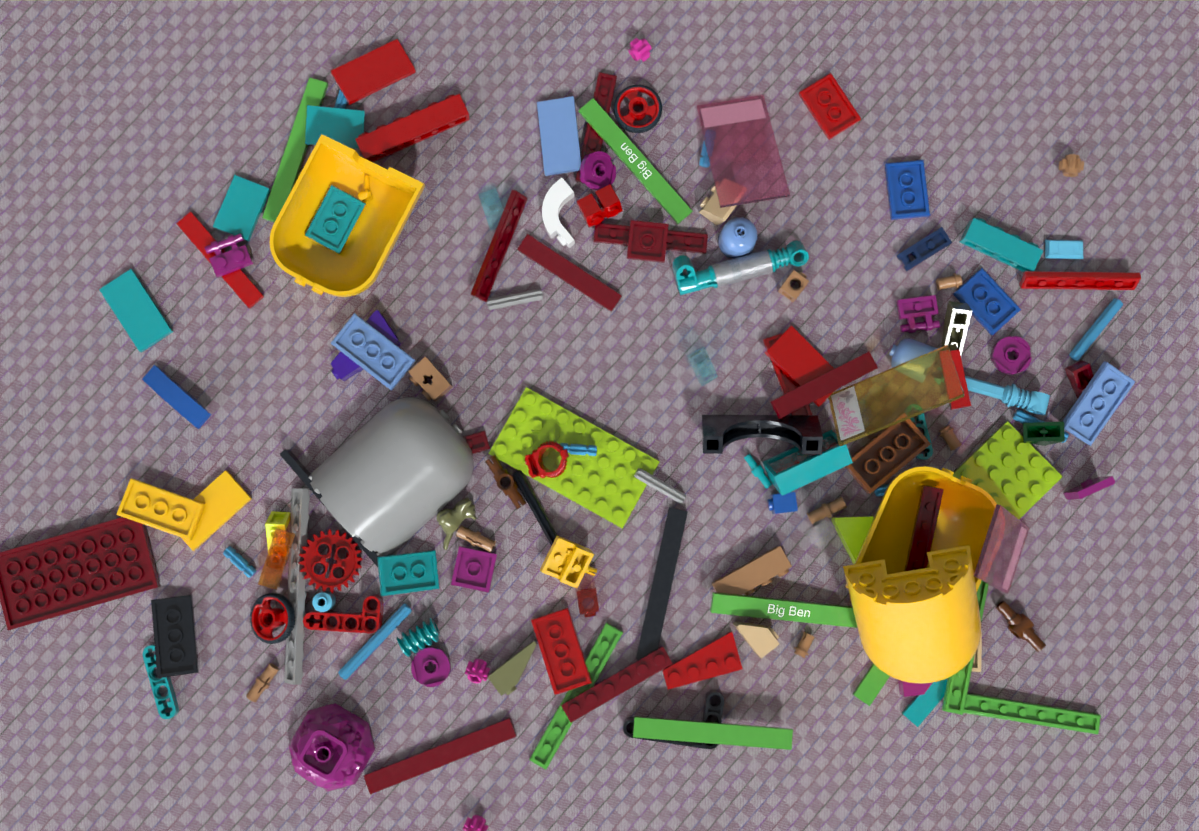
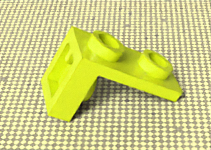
M271 511L265 523L269 556H288L286 528L291 520L290 512Z

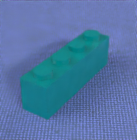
M973 218L968 222L959 241L960 243L1019 271H1035L1044 251L1037 244L1027 243L1021 240L1022 238L1018 235H1010L1004 232V229L1001 227L988 225L981 218Z

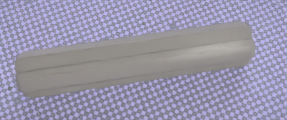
M541 289L488 299L487 305L489 310L541 300L543 299Z
M640 468L635 472V478L679 503L684 502L686 495Z

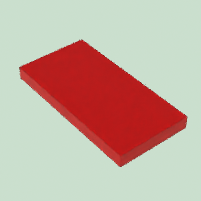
M398 39L331 70L333 78L349 105L416 73L413 64Z
M792 325L765 351V354L798 387L834 369ZM833 392L813 402L819 407Z
M569 608L532 619L531 622L554 694L557 695L592 683Z

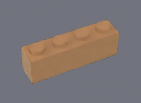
M776 546L711 584L717 593L744 594L748 596L756 591L754 588L761 584L763 587L771 583V578L778 575L781 577L789 572L788 569L792 566L781 546Z

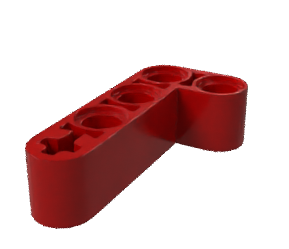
M372 595L364 600L362 613L312 611L304 616L303 624L310 630L374 633L382 627L384 602L380 596ZM371 599L377 601L378 606L376 609L370 608L369 602ZM331 616L337 619L335 627L329 623ZM314 617V619H323V621L314 623L310 619ZM350 617L355 618L357 621L355 628L351 627L348 623ZM370 618L376 621L375 629H371L368 626Z

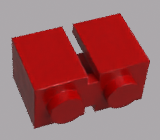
M611 184L595 191L599 199L598 203L602 209H600L592 193L577 200L579 211L589 228L604 221L605 217H614L623 211L620 200Z

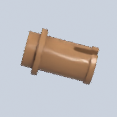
M953 273L952 276L937 278V289L940 291L951 287L959 288L962 285L960 274L956 275V273Z
M947 425L940 429L939 432L941 433L940 437L943 436L952 451L962 444L954 434V428Z
M803 632L798 646L794 647L796 649L794 653L805 658L815 637Z

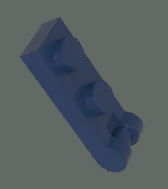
M943 227L899 253L896 257L899 261L903 262L905 265L904 269L907 272L949 246L952 241ZM911 253L915 257V260H913L912 262L908 257V255Z

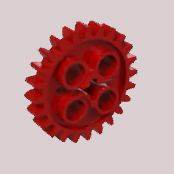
M331 529L327 530V535L320 531V537L313 534L314 541L307 539L306 542L309 546H302L301 548L305 553L299 554L303 561H299L298 564L304 566L299 572H306L303 579L310 578L309 586L316 583L315 590L322 586V592H325L327 587L331 593H333L334 587L338 591H341V585L348 588L347 581L355 582L352 576H359V573L355 571L356 568H362L361 565L357 564V561L363 560V558L357 557V554L361 552V550H355L358 544H351L352 537L345 539V532L339 536V530H336L334 535H332ZM321 544H325L328 547L325 555H321L318 552V547ZM335 544V550L332 555L335 563L330 565L329 577L326 578L325 575L329 566L326 558L331 557L332 545ZM340 548H345L347 551V555L343 559H340L337 555ZM317 563H321L324 567L323 572L320 574L314 572V566ZM336 567H340L343 571L342 576L339 578H335L333 575V570Z

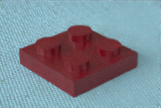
M631 220L627 259L664 263L669 224Z

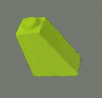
M874 516L832 518V523L853 564H855Z

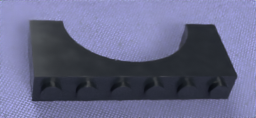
M702 415L703 454H722L723 449L728 444L737 440L756 437L786 441L796 446L802 454H822L823 435L818 415H786L780 419L777 415Z

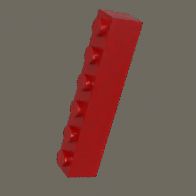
M452 94L439 103L433 102L423 110H414L409 116L404 118L398 117L393 123L380 125L370 133L364 132L355 140L363 158L375 162L469 121V113L460 94Z

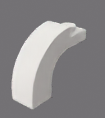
M561 178L552 185L544 198L542 217L550 238L552 239L558 235L556 238L560 244L571 248L575 244V240L561 224L559 213L562 207L574 197V191Z

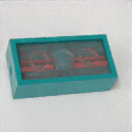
M833 430L822 434V454H802L795 446L763 461L770 482L782 496L853 463L846 443L843 440L841 441L840 437Z

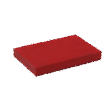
M831 73L803 89L798 94L828 140L861 120V117Z

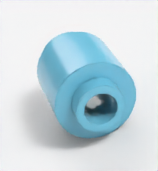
M325 591L316 594L312 604L315 610L325 612L335 606L336 598L333 593Z

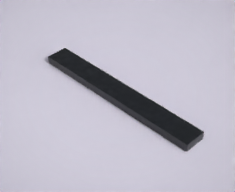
M284 449L280 456L321 502V493H316L310 484L313 479H309L311 473L291 450ZM347 531V533L353 538V540L360 546V548L378 567V552L369 551L361 544L362 539L360 537H353Z
M670 507L668 509L636 660L641 659L659 647L688 511Z

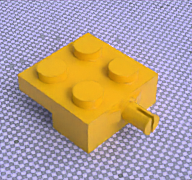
M556 536L540 568L542 573L555 577L560 582L574 588H578L585 573L595 576V573H597L596 568L589 566L594 556L592 550L560 536Z

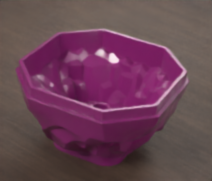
M336 703L308 710L288 745L294 771L315 786L321 787L328 792L356 784L375 751L369 723ZM324 748L329 751V755L324 753Z

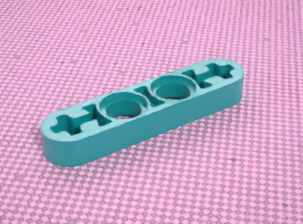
M155 644L149 645L143 650L142 654L157 710L161 718L171 719L179 711L171 677L157 678L154 676L153 671L156 664L151 665V663L156 661V655L154 657L149 656V653L155 651ZM160 686L167 687L168 694L166 696L159 694ZM170 698V701H167V703H162L161 701ZM167 705L169 708L172 707L173 711H171L170 714L169 712H165Z

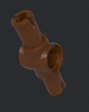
M496 455L490 457L491 460L488 459L485 463L494 474L493 478L497 482L498 488L503 491L505 496L510 498L516 510L521 508V505L524 506L527 502L518 491L519 487L515 483L513 476L509 474L507 469L502 467ZM504 477H509L511 480V484L507 488L501 485V480Z
M1005 600L995 607L1009 624L1007 628L1018 639L1026 640L1037 652H1040L1046 646L1034 632V624L1026 615L1016 613Z

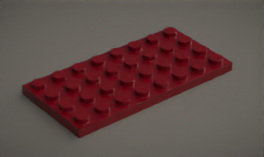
M125 517L0 552V602L7 630H13L161 587L145 525Z

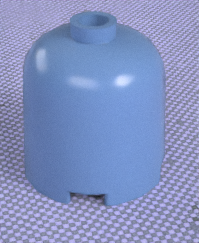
M736 217L729 220L723 226L718 237V246L721 252L726 257L733 259L749 255L757 241V229L749 219L744 217Z
M905 338L900 341L898 346L893 345L889 354L892 356L891 366L896 372L923 384L927 378L926 375L929 368H932L939 349L911 338Z

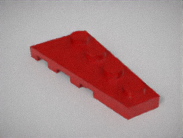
M730 631L662 671L667 689L669 690L739 671L743 668L733 632Z

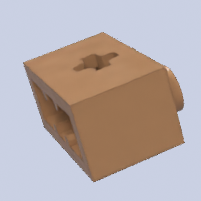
M424 357L408 371L411 375L409 379L416 387L420 385L424 389L422 394L429 401L433 399L437 402L453 388L427 357ZM427 377L432 378L433 383L431 385L427 383Z

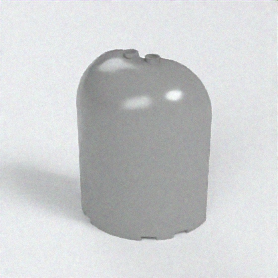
M404 397L385 405L309 475V479H313L310 483L313 490L318 494L321 493L322 497L320 500L328 511L353 537H360L362 539L361 544L371 552L377 551L379 557L390 556L395 553L466 487L472 476L474 466L473 454L469 444L461 435L463 431L456 424L452 426L448 422L450 417L443 409L439 411L433 404L421 398Z

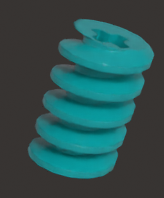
M429 618V625L425 621L422 622V629L415 625L416 632L408 629V636L402 632V639L400 640L397 637L398 644L407 657L411 656V651L417 653L419 651L418 647L425 649V643L431 646L432 640L435 642L439 641V636L441 637L440 631L432 618Z

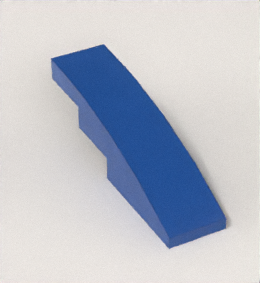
M154 365L143 377L142 380L197 429H200L212 415L190 393L186 392L158 366Z

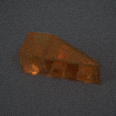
M276 528L258 585L275 590L280 587L295 533Z

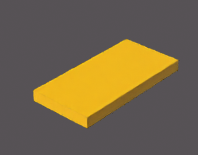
M225 470L193 499L204 503L205 507L192 540L182 539L192 551H195L252 500L250 495L228 471Z
M130 478L116 515L187 540H192L205 504Z

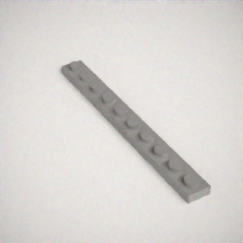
M292 488L288 599L293 605L292 607H294L296 618L293 631H291L292 633L286 639L284 683L293 685L302 684L303 639L305 636L303 618L306 615L304 610L306 579H303V576L306 572H299L304 566L298 564V562L303 561L299 554L305 553L301 547H307L306 540L308 539V503L310 495L309 489Z

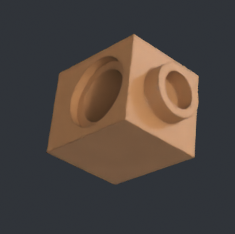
M793 270L778 292L791 302H794L809 280L806 279L807 276L801 271L796 272ZM790 281L798 282L799 288L793 289L790 286Z

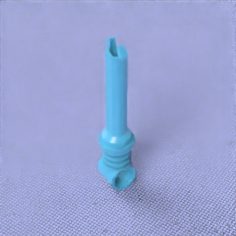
M942 376V380L935 379L939 386H941V383L945 384L944 376ZM965 376L968 391L1000 399L1006 407L1015 406L1016 404V407L1025 408L1030 413L1037 415L1046 414L1050 399L1048 394L1037 391L1029 392L1024 389L1020 390L1015 384L1003 387Z

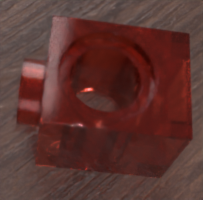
M596 587L577 590L580 615L584 614L585 617L596 616V612H599ZM587 597L592 598L594 601V605L591 608H586L583 605V600Z

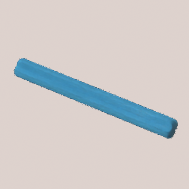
M403 604L339 670L338 674L341 678L347 680L412 612V609L407 604Z

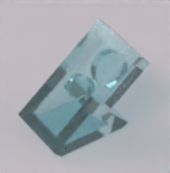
M496 188L478 194L491 231L497 228L504 211Z
M704 346L686 356L687 363L693 369L701 386L718 377Z

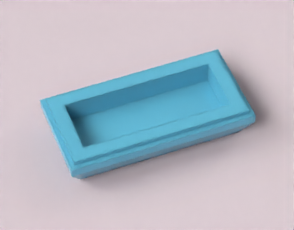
M1045 239V258L1084 259L1083 240Z

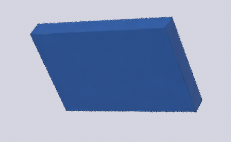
M924 160L886 163L885 172L891 220L929 217L930 209Z
M983 268L979 269L953 293L960 303H968L973 317L991 336L1021 310Z

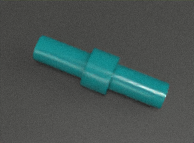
M749 453L744 459L751 467L752 474L755 478L758 477L766 489L769 488L772 483L764 474L765 470L756 463Z

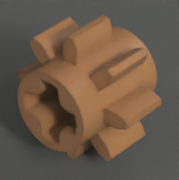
M1066 155L1065 159L1059 161V170H1062L1063 176L1076 177L1078 173L1084 170V161H1081L1079 155Z

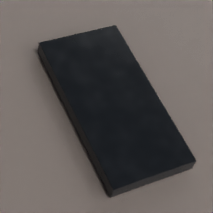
M192 595L151 600L157 678L199 673Z

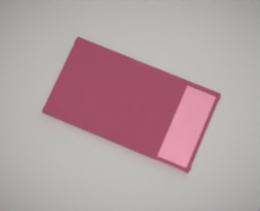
M764 95L697 106L720 208L790 197Z
M996 505L974 577L1008 594L1029 527L1001 505Z

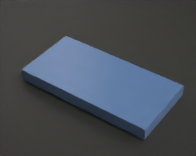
M574 96L537 102L545 176L580 171L582 160Z
M355 313L331 342L333 346L391 391L416 361Z
M1104 361L1062 421L1064 422V429L1091 446L1135 381Z

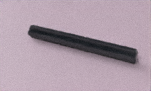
M518 470L512 476L552 546L558 535L521 470Z

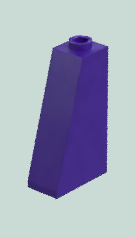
M378 309L374 311L366 322L396 346L402 344ZM341 351L330 363L333 367L331 372L337 380L340 378L346 381L363 370L362 367Z

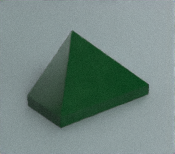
M1064 422L1023 423L1024 443L1047 446L1064 442Z

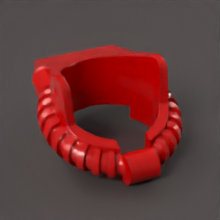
M546 441L540 444L538 450L535 449L532 451V454L526 455L524 461L528 465L530 477L536 478L540 476L545 478L547 476L548 478H556L566 469L569 454L567 449L564 450L557 442ZM550 447L560 452L562 458L559 467L555 471L547 469L543 464V454Z

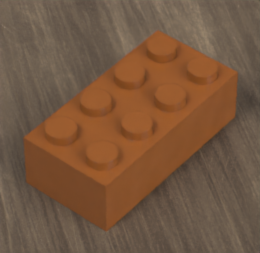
M903 414L851 456L853 463L845 466V468L865 492L871 494L931 443L909 417Z

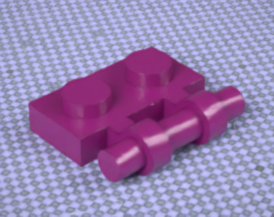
M241 233L235 236L233 234L229 235L227 239L219 242L217 240L213 241L211 245L205 247L207 254L212 252L216 254L215 257L209 258L217 278L253 264L247 246L239 247L237 244L244 240ZM231 245L232 250L222 253V248Z
M936 295L896 301L899 320L907 319L906 325H900L901 333H915L917 330L931 331L933 328L940 327L939 320L932 321L931 315L939 314ZM924 317V322L915 323L914 318Z

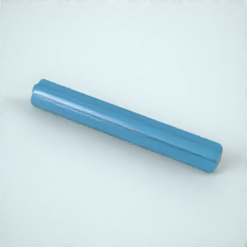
M1114 298L1072 349L1069 356L1073 360H1080L1123 306L1121 300Z

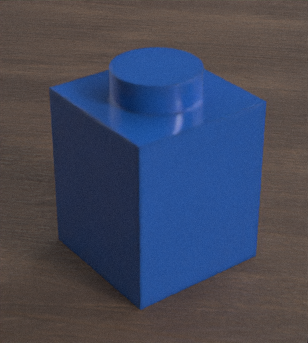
M790 492L783 496L781 494L770 495V499H768L769 511L772 510V514L798 511L796 492Z

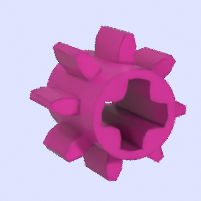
M636 37L630 42L628 52L635 61L641 59L644 62L650 57L651 53L649 51L652 48L646 39L638 40Z
M475 659L474 662L469 661L465 674L468 675V680L473 683H481L482 680L486 681L490 668L487 667V662L482 659Z
M473 815L472 819L467 817L463 830L487 831L489 826L485 825L486 820L483 817Z

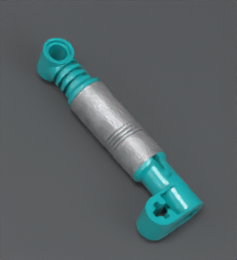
M795 240L790 242L785 249L784 247L781 248V251L780 249H776V252L770 249L758 251L725 262L712 264L707 269L695 272L690 258L685 255L676 257L672 266L677 288L681 296L709 287L719 288L761 275H767L775 272L779 266H788V263L794 266H802L807 263L809 254L803 243ZM683 269L686 270V275H683Z

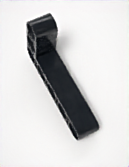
M714 689L706 693L702 722H707L709 715L717 716L715 723L722 722L724 698L718 690ZM718 695L720 697L719 702L711 704L709 701L711 696ZM628 717L623 722V731L627 737L635 738L633 737V732L626 729L629 723H634V717ZM636 738L708 750L714 749L718 745L710 743Z

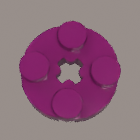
M602 151L585 155L580 166L581 182L593 190H599L609 184L612 185L616 178V167L612 164V158ZM599 166L601 174L597 175L595 169Z
M1009 336L1000 339L994 345L990 358L999 371L1013 375L1024 371L1030 365L1032 360L1031 348L1023 338ZM1014 351L1015 360L1009 359L1007 353Z
M427 647L419 651L411 664V672L414 679L426 687H435L442 684L449 676L451 670V662L448 655L442 649L436 647ZM429 662L436 664L434 672L426 669Z

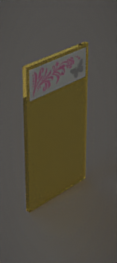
M946 345L836 391L828 399L838 444L843 446L955 401L965 395L950 353V348Z

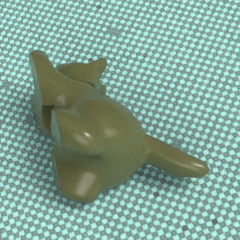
M468 497L456 503L453 509L445 508L437 514V522L446 533L443 542L444 550L448 549L453 533L464 519H477L475 516V505L472 504Z

